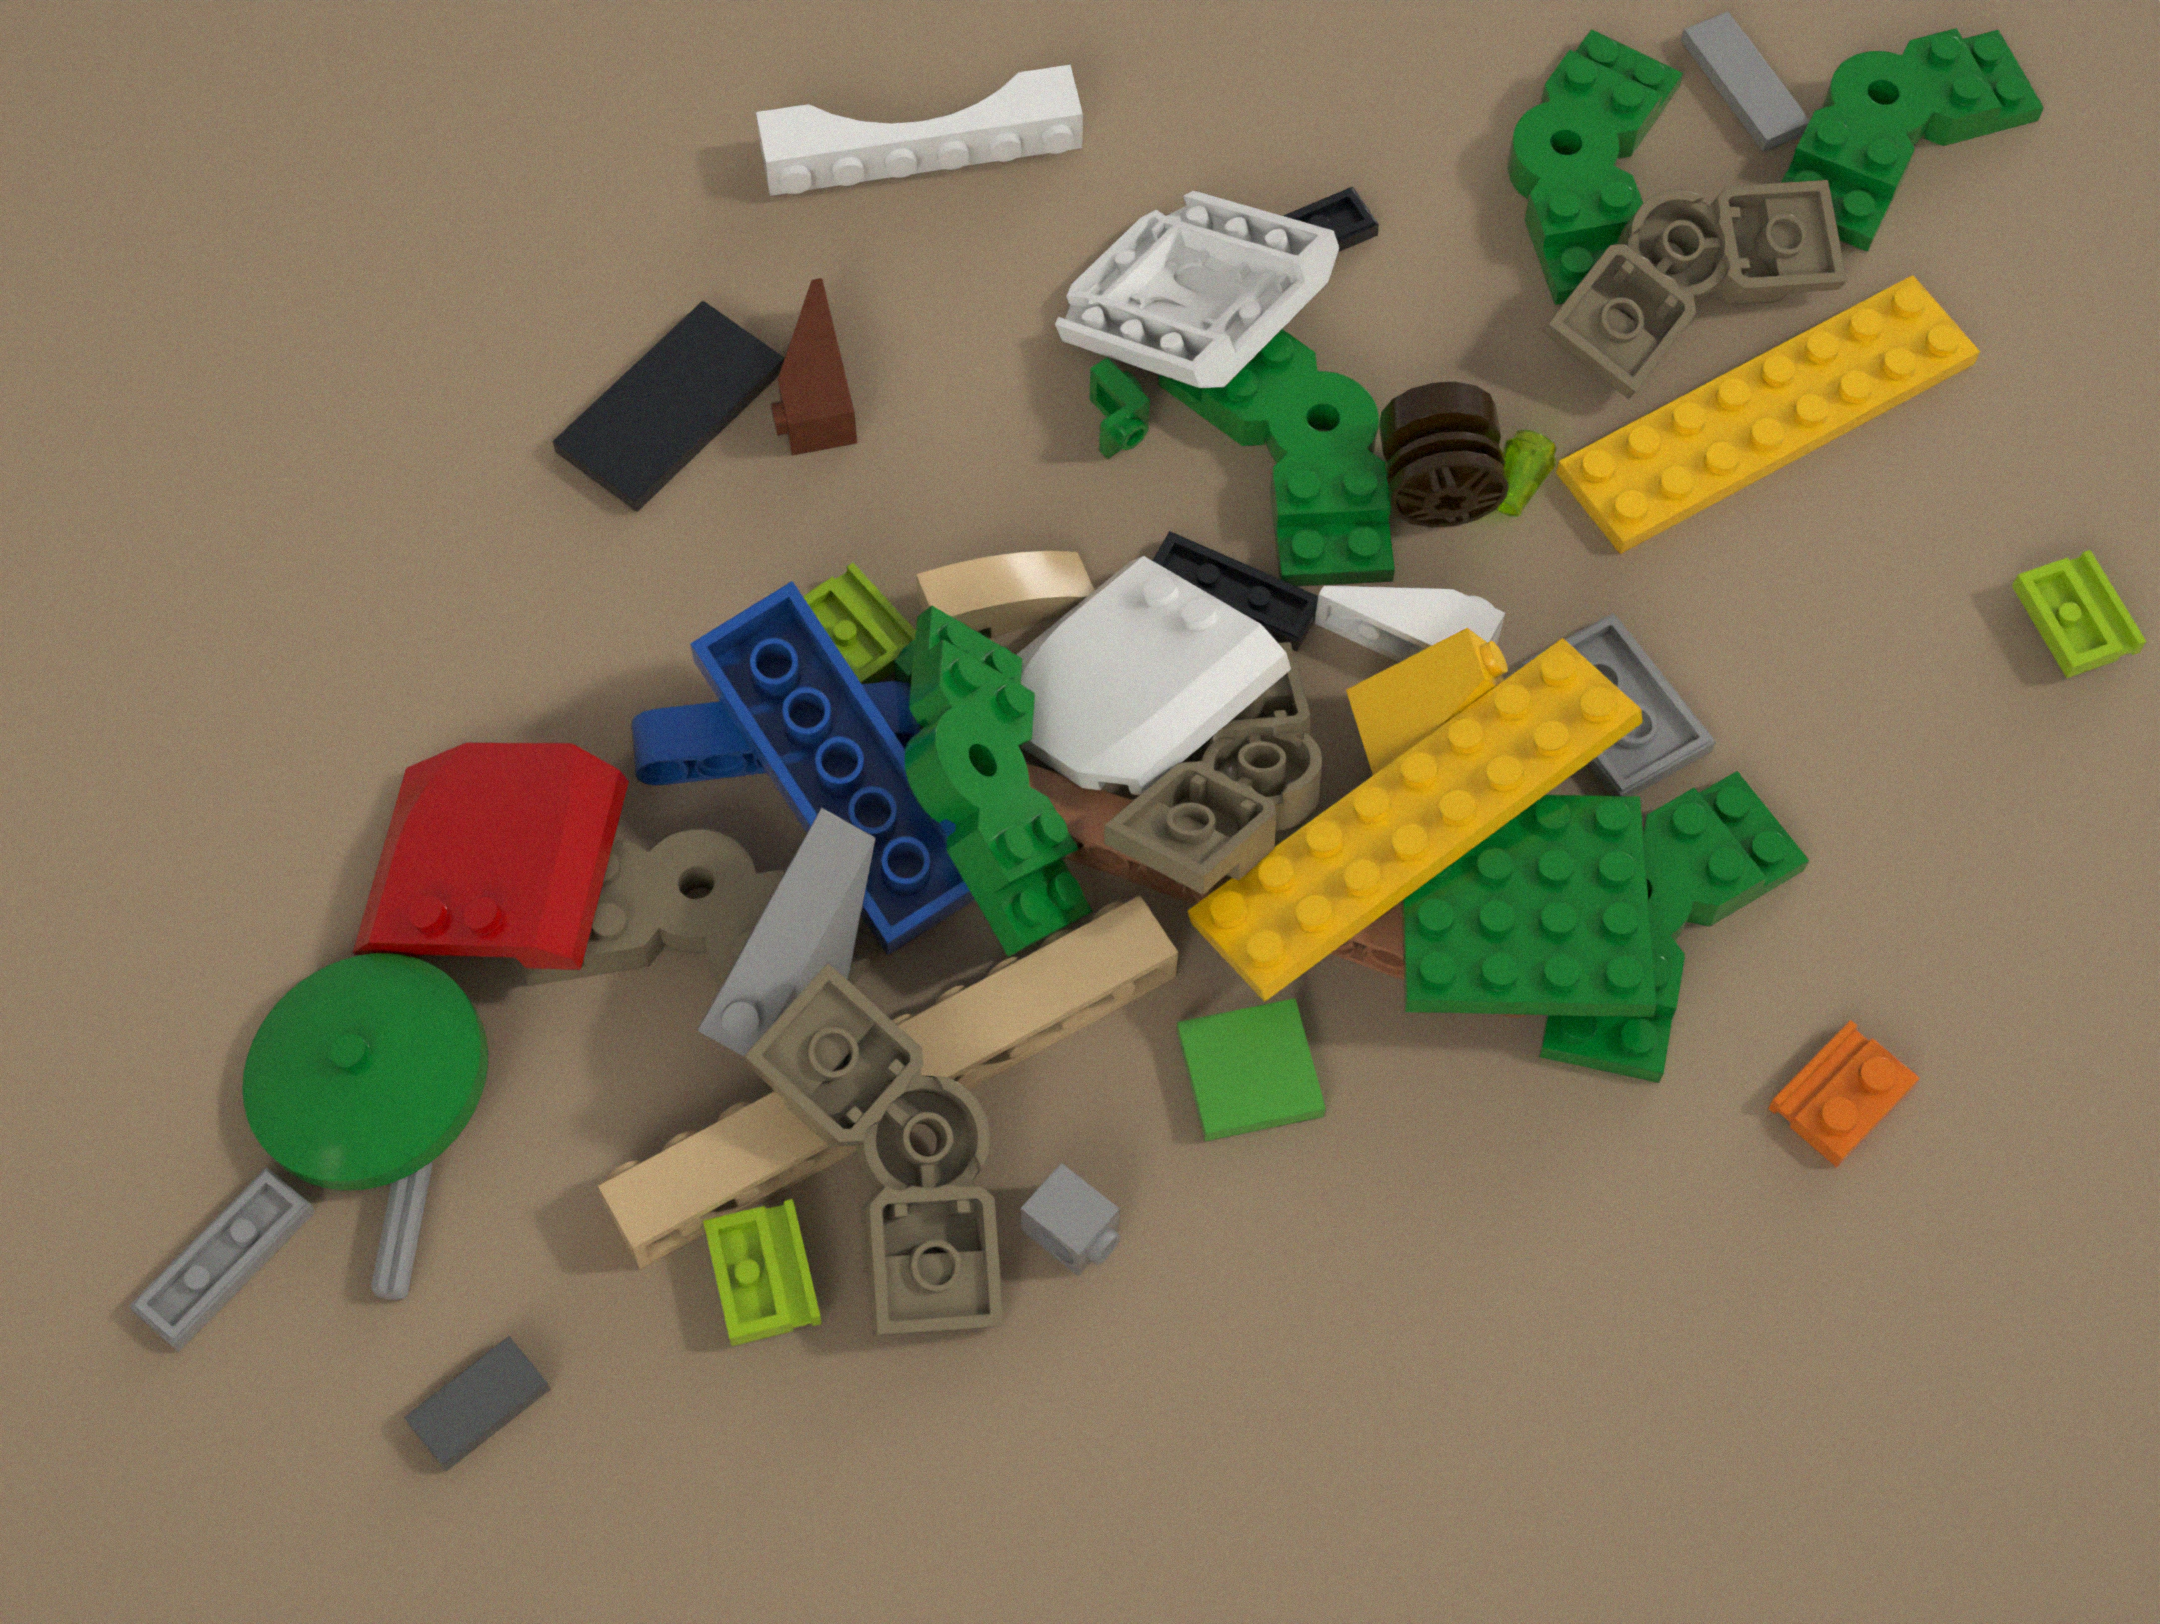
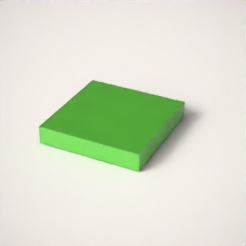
M1295 998L1177 1022L1176 1032L1204 1141L1325 1116L1326 1107Z

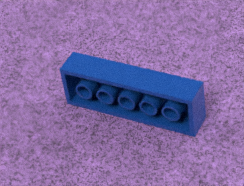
M793 581L690 643L695 665L805 832H808L822 807L875 837L861 917L875 938L880 942V946L887 956L975 900L946 851L947 837L955 832L956 825L948 819L938 823L919 804L907 779L904 747Z

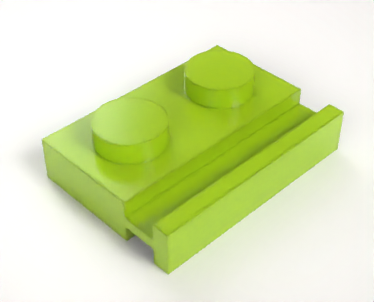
M2091 550L2084 551L2080 557L2069 560L2067 557L2020 573L2012 584V588L2066 678L2113 663L2120 656L2129 653L2132 656L2138 654L2147 642Z
M853 562L846 567L847 571L836 579L833 576L803 597L860 683H879L895 671L894 660L898 658L899 653L906 645L915 640L916 630Z
M793 1199L784 1201V1205L767 1209L765 1206L703 1220L731 1347L794 1331L793 1328L808 1324H812V1326L822 1324Z

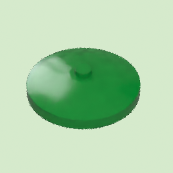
M373 953L343 959L330 964L303 979L288 991L266 1016L251 1043L244 1067L242 1085L243 1104L251 1130L261 1146L277 1163L295 1177L312 1185L334 1190H364L401 1180L419 1171L442 1154L460 1135L475 1112L485 1086L488 1070V1043L483 1022L475 1006L458 984L444 971L421 959L401 954Z

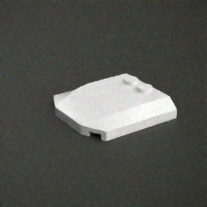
M1192 191L1183 196L1186 206L1167 216L1156 209L1141 217L1071 284L1066 296L1070 304L1066 318L1058 317L1055 326L1063 342L1198 388L1225 387L1328 283L1339 251V245L1333 230Z
M1142 556L1127 563L1016 654L1022 658L1021 685L1035 693L1032 739L1021 746V748L1081 788L1101 790L1107 782L1128 785L1131 794L1141 795L1177 763H1182L1290 671L1291 667L1287 653L1260 623L1147 557Z

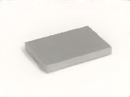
M1614 613L1565 639L1642 709L1643 723L1587 764L1611 796H1634L1712 752L1716 741ZM1537 654V655L1531 657L1530 659H1528V660L1522 662V663L1519 665V669L1522 668L1524 665H1526V664H1527L1528 662H1530L1531 660H1533V659H1534L1535 657H1537L1539 654Z

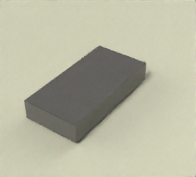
M508 1336L404 1418L443 1469L448 1471L551 1389L543 1376L512 1338Z

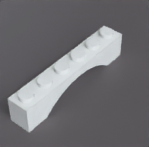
M1071 65L1018 72L1001 89L979 103L951 115L920 122L890 124L858 121L831 114L810 104L756 112L760 149L770 196L786 193L798 194L806 190L838 185L851 186L864 181L890 177L903 178L916 173L942 169L955 170L968 165L994 161L1007 162L1020 157L1046 153L1058 154L1067 150L1082 148L1083 113Z

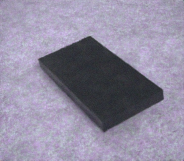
M702 301L553 440L555 452L638 512L779 376L785 357L708 303Z

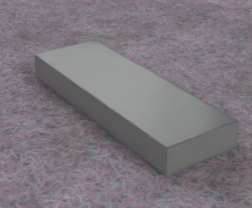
M1729 12L1684 29L1681 42L1763 152L1803 135L1810 119Z
M266 1167L129 1305L130 1309L179 1352L315 1213V1210L307 1200Z

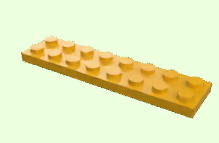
M1912 275L1559 460L1556 474L1619 554H1622L1975 364L1980 351L1915 276Z
M1561 638L1275 846L1266 857L1239 881L1231 878L1187 910L1190 922L1265 1002L1642 724V709L1565 639Z

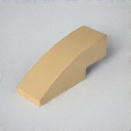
M1033 551L988 556L916 574L917 597L923 612L933 605L975 631L987 628L991 638L1066 614L1095 590L1078 552Z

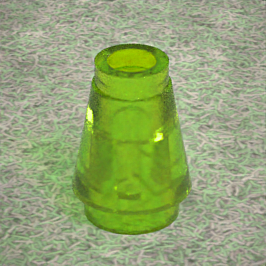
M1518 430L1513 438L1505 441L1503 448L1505 457L1504 469L1508 476L1509 488L1506 499L1496 509L1498 512L1511 517H1519L1556 466L1557 462L1554 455L1557 448L1546 436L1531 430Z

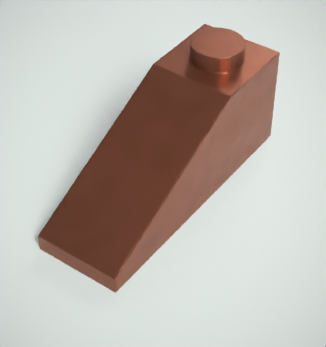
M822 278L811 280L778 377L780 401L771 403L777 436L787 434L792 456L857 444L855 412Z

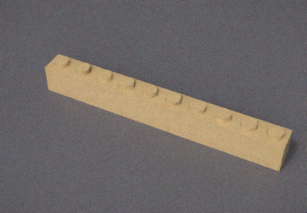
M1141 895L1124 904L1121 901H1116L1106 905L1094 915L1091 922L1074 931L1063 929L1052 934L1041 944L1040 949L1020 960L1018 957L1003 960L991 969L986 978L968 988L960 985L949 989L936 1000L934 1006L915 1016L904 1014L892 1021L922 1047L923 1067L921 1068V1076L947 1077L970 1090L1174 979L1177 972L1178 951ZM773 1089L772 1093L753 1103L743 1101L729 1107L720 1115L718 1122L697 1133L695 1131H686L675 1136L665 1144L662 1152L641 1163L640 1161H630L619 1166L609 1174L606 1182L598 1185L605 1209L639 1269H642L706 1234L703 1220L752 1209L857 1151V1146L830 1147L784 1105L787 1101Z

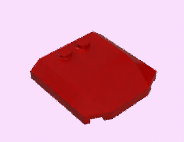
M466 742L406 767L352 953L355 956L373 953H392L418 959L419 955L514 957L525 968L581 970L629 781L619 769L573 743Z

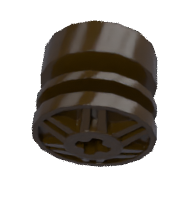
M1456 381L1436 382L1407 390L1393 398L1381 411L1379 428L1383 456L1388 462L1386 479L1390 486L1389 500L1390 506L1397 517L1413 525L1431 528L1458 526L1476 521L1495 511L1506 499L1509 488L1508 476L1504 469L1505 457L1499 446L1501 432L1497 407L1490 393L1476 385Z

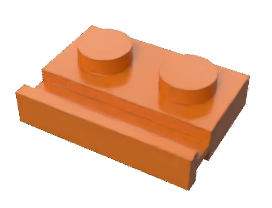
M1852 1020L1773 1098L1768 1107L1774 1114L1779 1112L1791 1123L1789 1127L1835 1167H1838L1907 1096L1920 1079L1873 1038L1868 1040L1856 1030L1858 1025Z

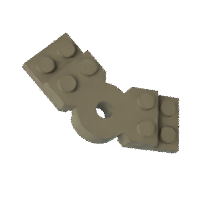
M1828 180L1726 186L1710 206L1702 202L1703 196L1689 190L1673 189L1655 194L1645 201L1632 216L1620 234L1618 245H1610L1542 332L1629 400L1696 315L1695 304L1703 300L1711 291L1731 305L1781 301L1788 293L1839 290L1847 282ZM1668 242L1679 246L1684 256L1675 253Z
M1291 642L1278 643L1287 653L1291 670L1192 753V760L1196 762L1177 763L1105 824L1104 844L1204 895L1226 874L1239 881L1274 849L1276 831L1286 830L1299 825L1313 814L1320 799L1322 753L1317 742L1309 736L1311 714Z
M690 829L672 834L657 843L649 852L629 839L614 841L581 970L530 969L524 967L528 986L649 967L664 949L663 943L684 952H707L712 980L721 985L785 871L779 869L756 873L754 863L745 848L730 836L714 830ZM702 887L712 890L706 897L700 899L686 897L687 893L695 888ZM859 928L857 930L848 981L853 986L881 952L880 942Z
M827 963L741 1060L787 1101L784 1105L830 1147L857 1146L861 1167L869 1181L877 1188V1191L860 1209L864 1273L869 1272L873 1336L1002 1327L1004 1325L995 1198L982 1186H977L973 1182L985 1164L990 1149V1128L986 1114L976 1097L960 1083L947 1077L921 1076V1068L923 1067L922 1047L834 967ZM914 1124H924L934 1132L937 1146L932 1156H922L912 1148L909 1135Z

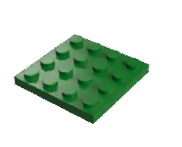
M1544 795L1403 899L1402 932L1405 1012L1653 1017L1657 1004L1640 796Z

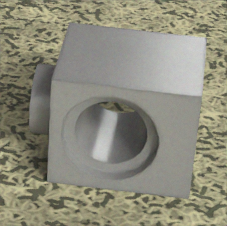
M1061 1163L1021 1207V1231L1079 1276L1091 1261L1097 1266L1102 1264L1116 1248L1121 1238V1235L1117 1233L1119 1230L1120 1208Z

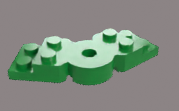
M1954 28L1909 40L1902 55L1886 51L1859 53L1842 62L1834 72L1823 107L1814 111L1781 183L1828 180L1839 241L1868 252L1905 177L1915 150L1913 145L1923 135V139L1941 146H1947L2039 121L2044 106L1999 29L1963 39L1958 29Z
M1592 29L1575 52L1572 50L1567 52L1544 85L1541 104L1528 110L1517 122L1507 165L1508 175L1514 188L1526 199L1529 196L1524 220L1555 305L1565 303L1610 245H1618L1623 228L1642 206L1643 200L1634 176L1616 167L1617 159L1633 155L1680 87L1683 76L1682 72Z
M1281 329L1225 387L1198 388L1159 374L1158 385L1241 446L1264 445L1266 439L1268 450L1277 463L1272 469L1270 497L1279 579L1295 586L1393 582L1395 566L1389 527L1391 506L1386 479L1385 461L1374 454L1379 427V413L1373 397L1361 384L1339 373L1318 371L1316 353L1284 329ZM1320 428V429H1325V430H1328V431H1318V430H1315V429Z
M932 605L917 616L909 709L917 723L924 726V728L914 735L907 744L904 761L905 771L912 792L927 814L938 823L948 819L956 825L955 832L947 837L946 851L1009 957L1079 921L1093 912L1084 897L1080 884L1072 876L1063 861L1064 858L1078 850L1077 845L1068 832L1064 819L1057 813L1047 796L1029 786L1028 769L1020 747L1032 739L1035 693L1021 685L1022 658Z
M1738 771L1700 793L1695 787L1647 814L1642 826L1657 1004L1654 1016L1546 1015L1539 1054L1540 1058L1660 1083L1664 1074L1672 1018L1677 1009L1685 953L1675 941L1681 935L1686 922L1710 927L1803 872L1809 862L1806 855Z

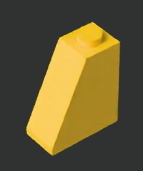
M1465 628L1346 689L1373 775L1504 681L1502 675L1507 673L1508 667L1501 650L1495 642H1486L1469 628Z

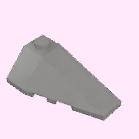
M821 807L705 1012L698 1028L699 1032L744 1056L827 963L848 980L875 843L874 836Z

